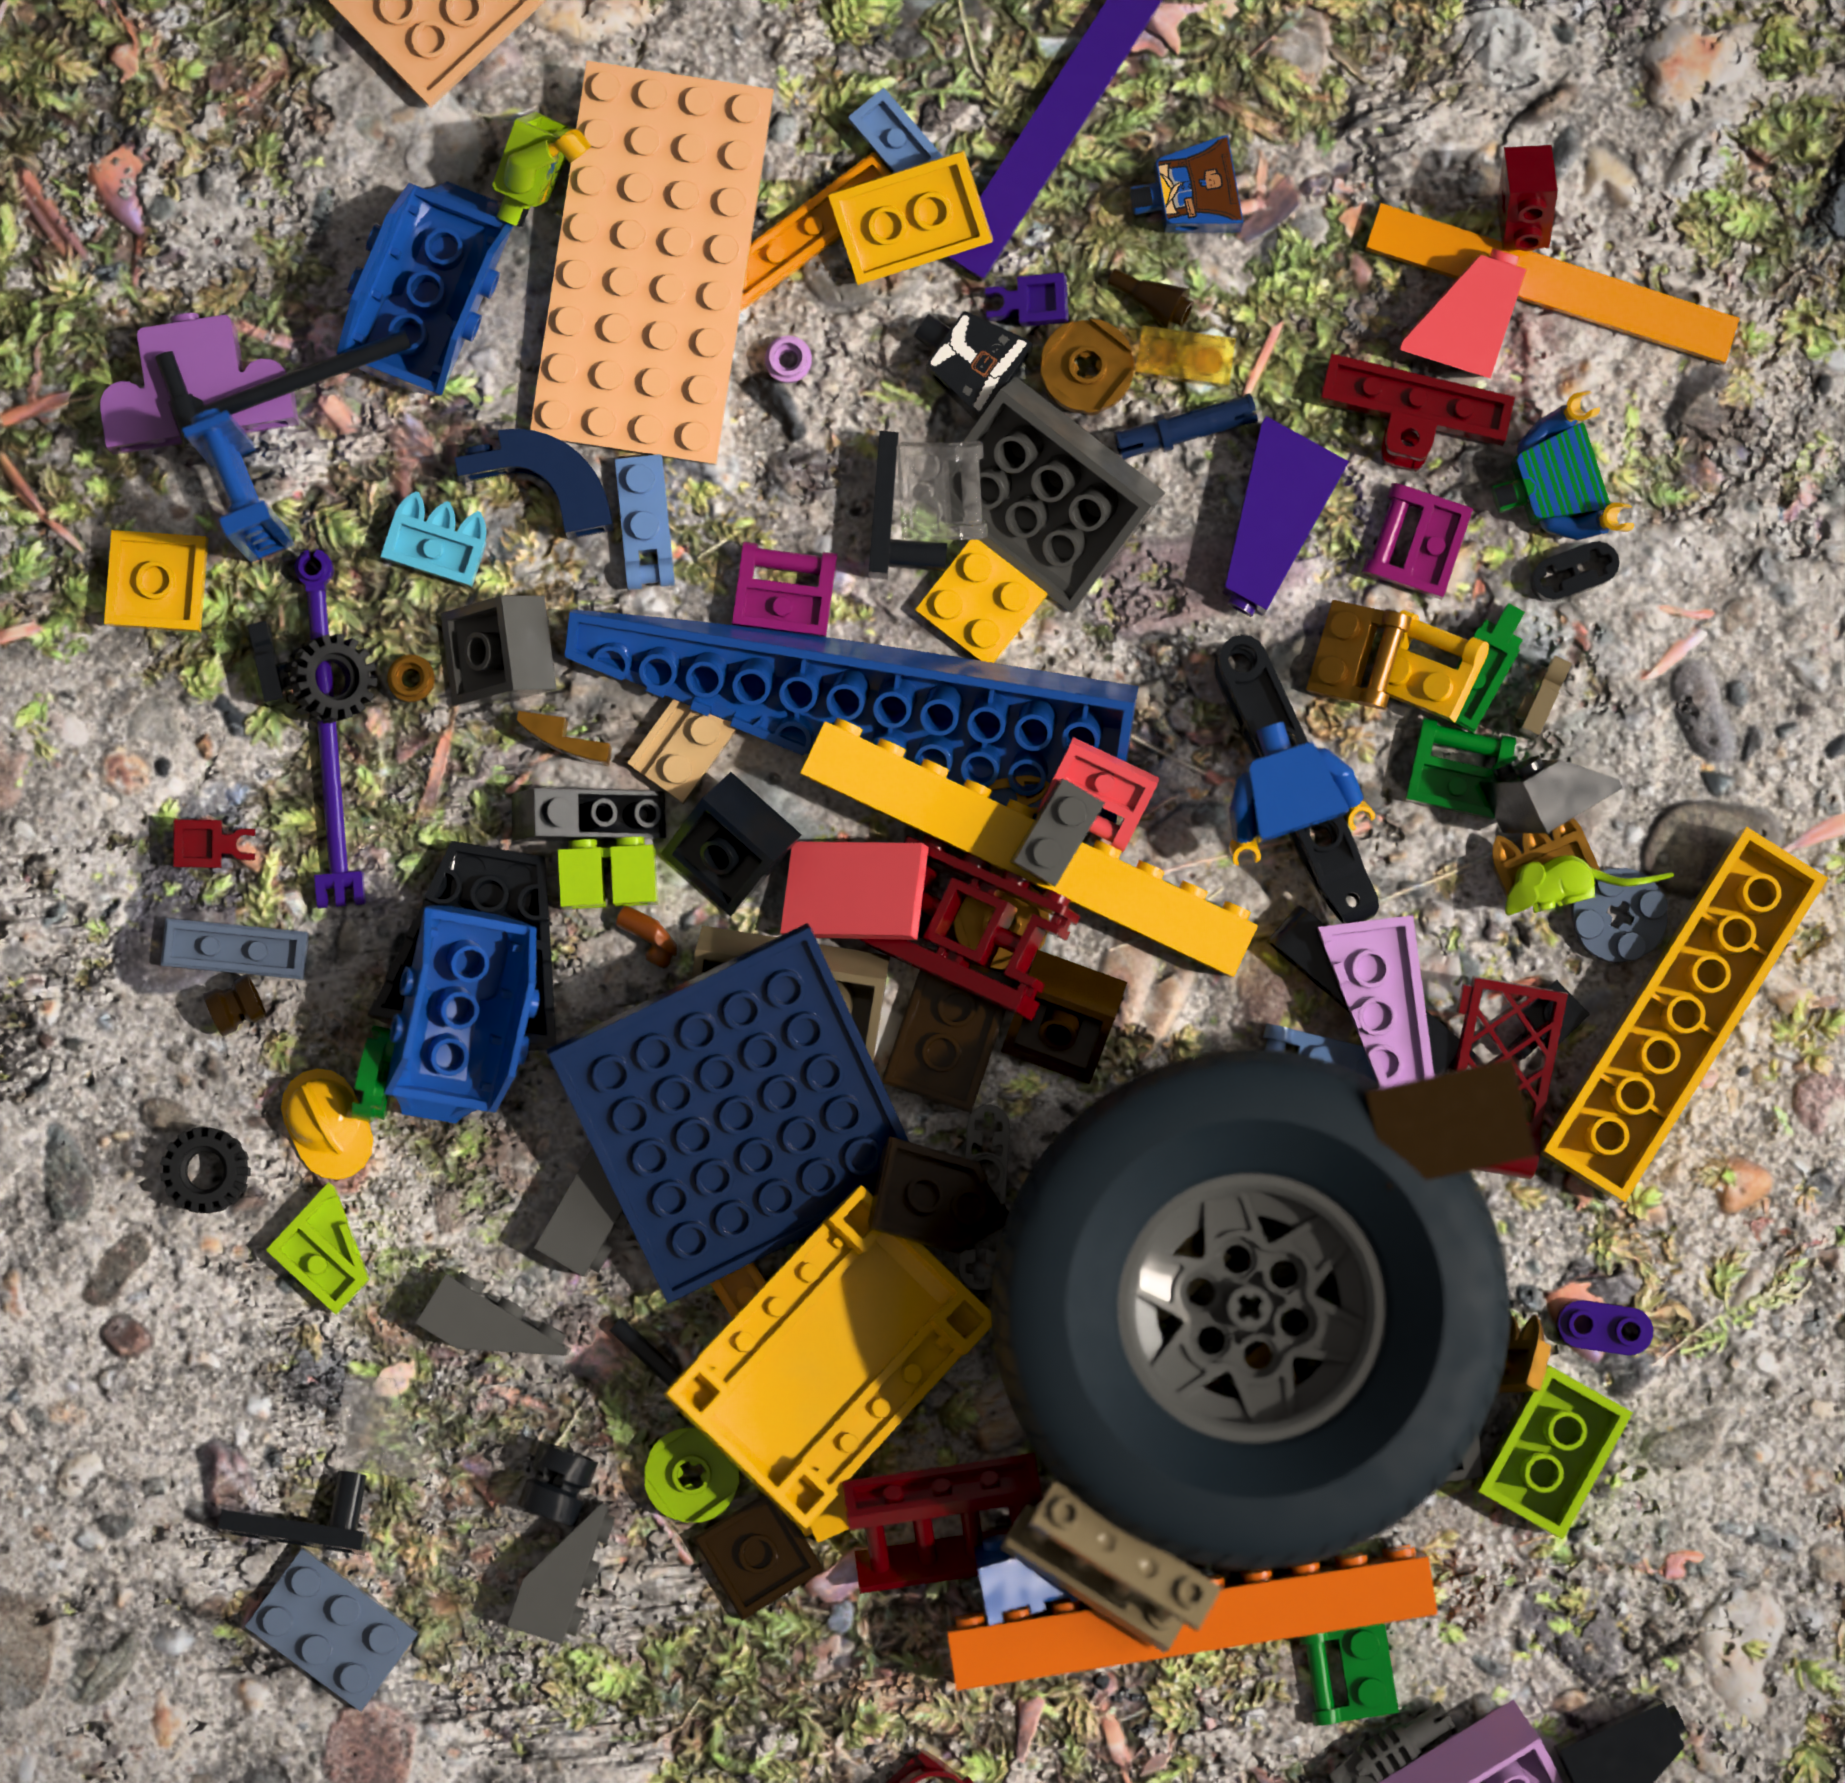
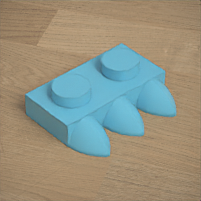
M416 491L407 496L395 511L380 557L383 560L472 588L487 544L485 541L486 524L481 512L477 511L471 514L462 522L459 529L455 531V513L450 502L446 501L439 505L429 515L427 521H424L425 509L420 493Z

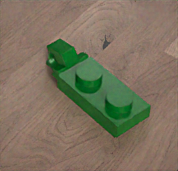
M1510 603L1505 606L1496 624L1485 619L1482 626L1478 627L1473 635L1475 638L1488 642L1489 650L1456 723H1454L1471 733L1476 731L1520 652L1518 648L1523 639L1513 633L1525 612ZM1462 657L1455 668L1456 670H1458L1462 662Z

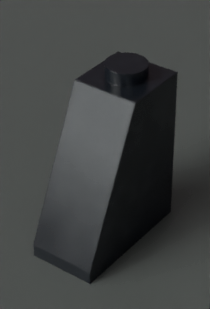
M1657 1698L1555 1745L1554 1748L1570 1783H1654L1685 1747L1680 1734L1687 1730L1675 1705L1667 1708L1665 1702Z

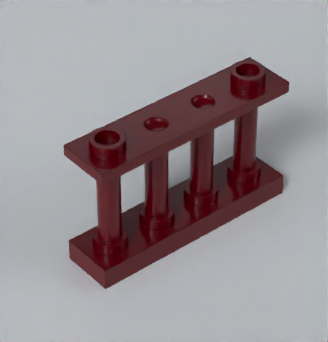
M1035 1453L842 1481L849 1531L864 1528L868 1547L867 1550L854 1551L860 1594L979 1576L974 1547L983 1545L982 1540L987 1537L1008 1534L1011 1529L1006 1528L982 1532L979 1511L1008 1507L1010 1525L1012 1527L1025 1505L1042 1502ZM960 1514L963 1535L940 1539L934 1538L931 1518ZM913 1522L915 1542L887 1546L884 1525Z

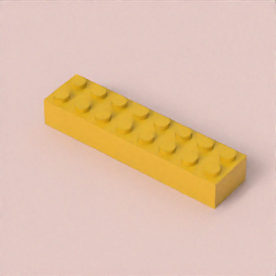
M1745 827L1738 831L1541 1144L1540 1154L1615 1202H1626L1828 878L1750 828Z

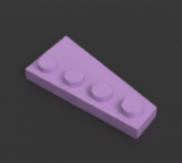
M1413 915L1317 927L1318 934L1377 1083L1385 1087L1434 1076Z

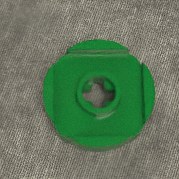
M373 1025L371 1028L373 1038H367L355 1084L356 1090L363 1091L360 1104L352 1103V1119L370 1123L375 1118L385 1120L391 1095L384 1094L395 1046V1043L390 1041L391 1029Z

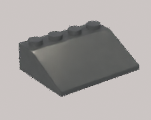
M1016 377L1000 389L923 498L1047 592L1051 598L1065 609L1073 613L1141 527L1166 492Z

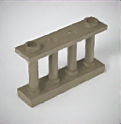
M1054 1481L1038 1509L1029 1504L1022 1508L999 1549L1163 1653L1171 1648L1184 1623L1196 1631L1199 1630L1222 1587L1172 1555L1149 1546V1542L1143 1543L1121 1531L1120 1527H1115L1094 1512V1508L1088 1507L1073 1492Z

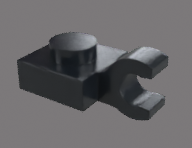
M1556 980L1547 989L1562 991L1568 994L1558 1042L1559 1045L1590 1013ZM1537 998L1523 1011V1014L1534 1030L1550 1020L1554 1001ZM1525 1029L1507 1048H1510L1529 1034ZM1547 1032L1539 1037L1541 1041L1546 1040ZM1533 1041L1525 1048L1514 1054V1056L1519 1061H1521L1522 1059H1525L1537 1047V1045Z

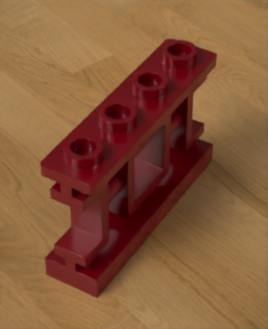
M925 834L922 842L906 836L904 843H923L929 847L927 859L967 876L972 881L968 885L952 877L942 899L928 894L938 873L926 866L921 912L933 918L923 938L939 946L937 953L908 940H858L877 951L1032 1021L1040 1005L1034 998L1037 992H1042L1045 984L1026 974L1046 932L1067 941L1070 934L1067 930L1070 924L1077 925L1080 919L1078 914L1068 908L1071 900L1048 888L1044 889L1042 895L1028 890L1031 882L1010 871L1004 870L1002 877L988 872L990 864L972 854L965 852L962 859L948 854L949 845ZM1004 893L1052 914L1051 921L1032 914L1022 936L1008 930L1018 909L1009 902L1002 900ZM966 896L995 909L976 950L946 938ZM999 947L1012 952L1013 955L1005 969L1004 975L1020 983L1018 989L1015 990L969 969L971 961L989 969Z

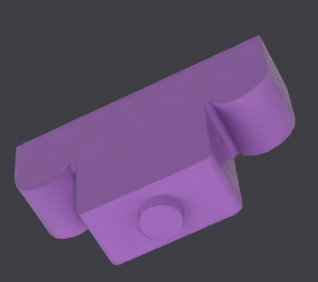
M184 313L172 316L171 323L140 328L137 332L144 387L140 388L129 381H119L111 384L104 390L100 399V412L106 448L113 455L183 444L168 405L170 397L155 359L161 353L173 351L188 394H193V396L201 399L204 405L288 373L278 362L262 358L252 361L243 371L237 328L227 315L199 318L198 313ZM294 392L232 415L246 434L299 425Z

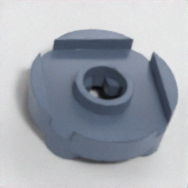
M1611 868L1603 871L1620 878L1648 877L1637 870L1629 868ZM1594 879L1595 897L1572 903L1571 918L1574 930L1578 936L1577 939L1589 954L1605 962L1622 963L1639 959L1656 948L1666 931L1668 902L1655 882L1621 887ZM1621 903H1624L1629 907L1627 913L1632 917L1630 925L1622 923L1617 929L1610 925L1613 917L1607 913L1609 906L1617 908Z

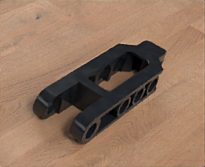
M1237 635L1227 640L1215 660L1213 671L1218 686L1253 761L1264 757L1256 731L1272 724L1284 722L1292 748L1308 743L1277 673L1260 641L1249 635ZM1236 655L1244 657L1250 663L1251 670L1244 673L1234 670L1229 663V658ZM1343 816L1288 834L1305 872L1317 892L1342 924L1367 921L1376 915L1379 908V898L1364 868L1357 844ZM1317 826L1326 829L1331 838L1330 846L1323 847L1315 844L1310 835L1311 827ZM1347 896H1352L1356 900L1355 907H1351L1346 903Z

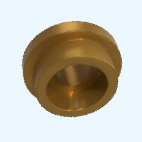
M404 655L396 659L390 666L387 682L391 692L398 699L405 702H418L426 698L433 690L435 673L430 663L423 657ZM408 671H417L420 674V682L417 686L407 687L404 685L403 677Z

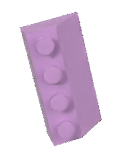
M1513 1699L1502 1707L1490 1711L1484 1718L1460 1733L1450 1736L1444 1743L1379 1783H1563L1540 1737Z

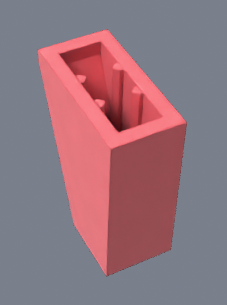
M1493 248L1489 257L1479 254L1402 338L1399 349L1491 379L1526 272L1525 268L1516 266L1519 257Z

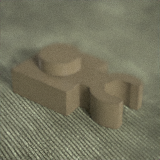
M1555 655L1550 660L1535 693H1525L1515 714V718L1522 720L1517 730L1518 733L1533 740L1540 735L1559 694V690L1570 670L1571 662Z

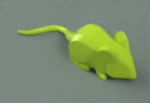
M1572 855L1554 857L1543 864L1533 861L1520 866L1517 870L1515 883L1507 895L1505 914L1512 915L1527 910L1532 906L1533 912L1537 913L1555 908V903L1560 907L1594 898V879L1610 885L1631 887L1672 878L1674 873L1669 872L1641 878H1620L1592 868L1584 860Z

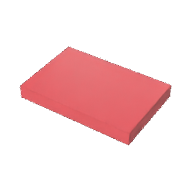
M797 841L791 848L780 933L783 935L808 923L815 938L917 940L929 847L923 843Z

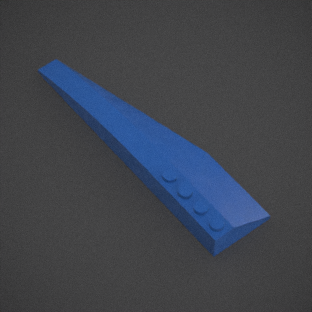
M573 609L569 612L564 656L618 680L627 679L644 686L647 692L664 698V696H668L690 706L691 710L705 716L711 714L731 721L730 726L800 755H809L823 723L826 721L834 725L838 717L863 729L860 738L877 745L879 739L883 738L906 749L903 758L919 766L923 758L947 768L949 772L946 778L962 786L966 779L988 787L998 779L1008 778L1010 788L992 790L989 799L1004 806H1007L1010 799L1017 801L1016 793L1031 796L1038 793L1044 787L1045 781L1051 783L1073 737L1127 762L1139 686L823 636L710 622ZM1031 775L1039 777L1041 780L1036 784H1025V786H1022L1015 777ZM1042 798L1035 803L1029 804L1028 807L1038 808ZM1102 808L1098 815L1117 824L1118 815Z

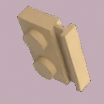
M673 699L627 764L684 804L738 729L730 726L731 721L711 714L705 716L691 710L689 705Z

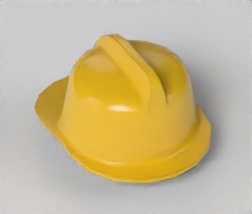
M317 1068L302 1072L287 1086L281 1103L283 1121L301 1159L311 1171L328 1179L339 1180L351 1177L364 1168L372 1154L373 1135L370 1124L366 1121L352 1119V1103L359 1104V1101L346 1079L332 1070Z

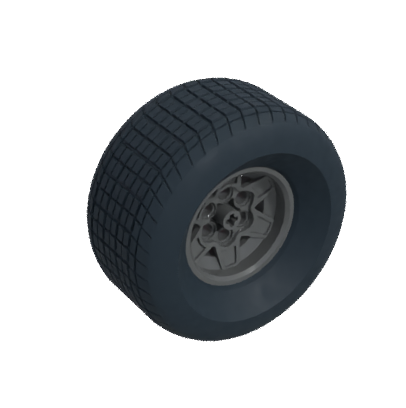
M1258 1049L1198 1054L1194 1058L1190 1056L1166 1063L1163 1066L1155 1067L1135 1076L1131 1081L1127 1080L1081 1112L1077 1119L1071 1121L1034 1164L1035 1168L1030 1170L1018 1191L1017 1198L1014 1199L1004 1224L1006 1227L1002 1230L991 1286L993 1290L991 1293V1328L995 1355L997 1356L996 1361L1004 1389L1006 1390L1005 1392L1027 1438L1058 1481L1066 1489L1073 1492L1088 1507L1094 1508L1093 1511L1115 1527H1120L1121 1531L1143 1543L1149 1542L1151 1547L1170 1555H1176L1179 1558L1204 1564L1235 1568L1281 1567L1315 1561L1339 1554L1380 1535L1398 1524L1402 1519H1405L1426 1502L1428 1497H1431L1457 1468L1469 1451L1471 1444L1473 1445L1486 1420L1487 1414H1489L1498 1390V1383L1501 1380L1510 1326L1509 1281L1505 1256L1502 1251L1503 1247L1495 1221L1492 1218V1213L1483 1193L1478 1188V1184L1470 1171L1426 1181L1400 1156L1377 1140L1366 1091L1384 1086L1362 1074H1358L1335 1063L1325 1062V1060L1302 1054L1273 1050L1259 1051ZM1387 1182L1391 1185L1392 1189H1388ZM1257 1217L1275 1220L1294 1230L1277 1241L1269 1243L1265 1239ZM1204 1227L1205 1253L1202 1258L1173 1255L1189 1236ZM1233 1245L1242 1246L1249 1254L1248 1267L1238 1274L1229 1272L1223 1263L1225 1251ZM1279 1260L1291 1263L1296 1272L1293 1284L1284 1289L1276 1287L1270 1280L1271 1267ZM1329 1272L1335 1287L1337 1307L1315 1295L1316 1288ZM1196 1278L1208 1280L1214 1291L1211 1301L1201 1307L1192 1304L1187 1297V1287ZM1243 1295L1247 1299L1255 1296L1258 1297L1260 1302L1255 1308L1259 1315L1256 1319L1250 1316H1245L1242 1319L1238 1317L1236 1313L1240 1310L1241 1306L1237 1300L1240 1296ZM1157 1306L1182 1320V1326L1166 1347L1158 1327ZM1291 1308L1299 1309L1306 1318L1304 1331L1294 1337L1286 1335L1280 1325L1281 1316ZM1206 1326L1217 1327L1224 1337L1222 1348L1215 1354H1205L1197 1344L1198 1334ZM1254 1341L1265 1343L1270 1351L1269 1362L1261 1369L1250 1368L1244 1360L1246 1347ZM1295 1357L1321 1359L1306 1377L1294 1385L1293 1359ZM1229 1372L1241 1399L1218 1395L1206 1390L1202 1386L1220 1374Z

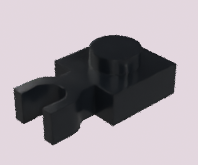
M267 621L248 625L264 702L270 707L289 703L286 691L292 690V687H284L283 679L290 677V672L284 671L287 662L280 663L276 655L270 624H267Z

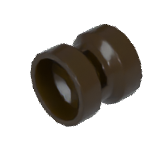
M248 974L235 979L231 989L221 990L215 988L203 994L209 1013L222 1037L237 1031L239 1024H242L244 1020L255 1023L267 1017L262 1000Z

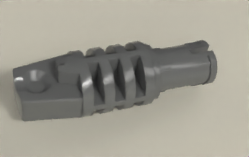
M1437 1701L1434 1703V1706L1405 1725L1401 1722L1398 1724L1393 1723L1355 1748V1751L1329 1774L1332 1783H1379L1418 1759L1422 1755L1420 1749L1456 1727L1449 1715L1438 1723L1433 1722L1446 1712L1441 1703Z

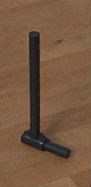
M403 330L205 405L201 399L193 396V394H188L173 351L161 353L155 359L170 397L168 405L184 448H190L193 446L186 439L182 429L192 425L191 418L199 413L210 409H218L219 413L228 410L233 415L412 347L406 331Z

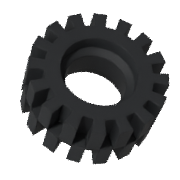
M328 634L301 644V648L295 649L290 657L294 660L286 663L284 671L290 672V677L283 679L284 687H292L293 693L286 696L290 703L298 701L300 705L295 710L300 715L309 713L308 720L318 722L323 720V724L333 723L353 717V715L360 713L366 708L363 704L371 702L374 694L369 692V689L377 687V678H370L369 672L375 671L376 667L374 662L366 664L364 658L369 656L370 653L366 648L357 650L356 646L359 643L353 638L344 640L345 635L342 634L332 636ZM323 661L336 663L344 674V689L336 697L328 696L321 692L316 683V669Z
M197 1127L192 1128L188 1132H182L174 1142L169 1143L166 1147L168 1151L165 1157L162 1156L160 1165H163V1173H160L161 1181L165 1183V1192L175 1200V1204L191 1212L211 1214L226 1210L228 1206L234 1205L240 1200L239 1196L242 1192L246 1191L249 1185L246 1183L248 1176H251V1168L248 1167V1154L243 1150L242 1144L237 1138H233L229 1135L230 1133L223 1130ZM206 1151L212 1152L222 1161L224 1168L223 1177L213 1188L200 1189L190 1181L187 1172L188 1165L196 1154Z

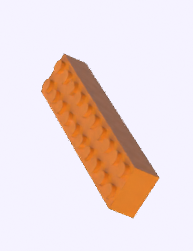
M1410 1544L1382 1548L1383 1557L1368 1559L1367 1554H1363V1552H1353L1334 1556L1336 1564L1320 1567L1319 1562L1315 1560L1288 1565V1572L1272 1574L1271 1569L1268 1570V1568L1241 1570V1579L1224 1582L1221 1574L1205 1576L1206 1578L1222 1587L1200 1629L1196 1631L1184 1623L1171 1648L1165 1653L1088 1604L1080 1605V1600L1073 1602L1070 1597L1050 1601V1610L1032 1614L1028 1612L1027 1606L1004 1611L1003 1622L990 1626L988 1619H984L983 1612L955 1616L956 1624L947 1626L956 1691L1438 1615L1429 1557L1420 1551H1415V1547H1411Z

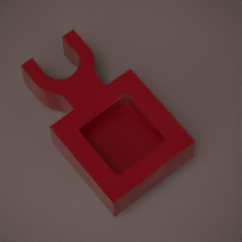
M174 819L172 867L221 868L222 854H230L237 860L254 861L255 853H241L237 849L236 843L241 836H255V829H239L230 835L222 834V820Z

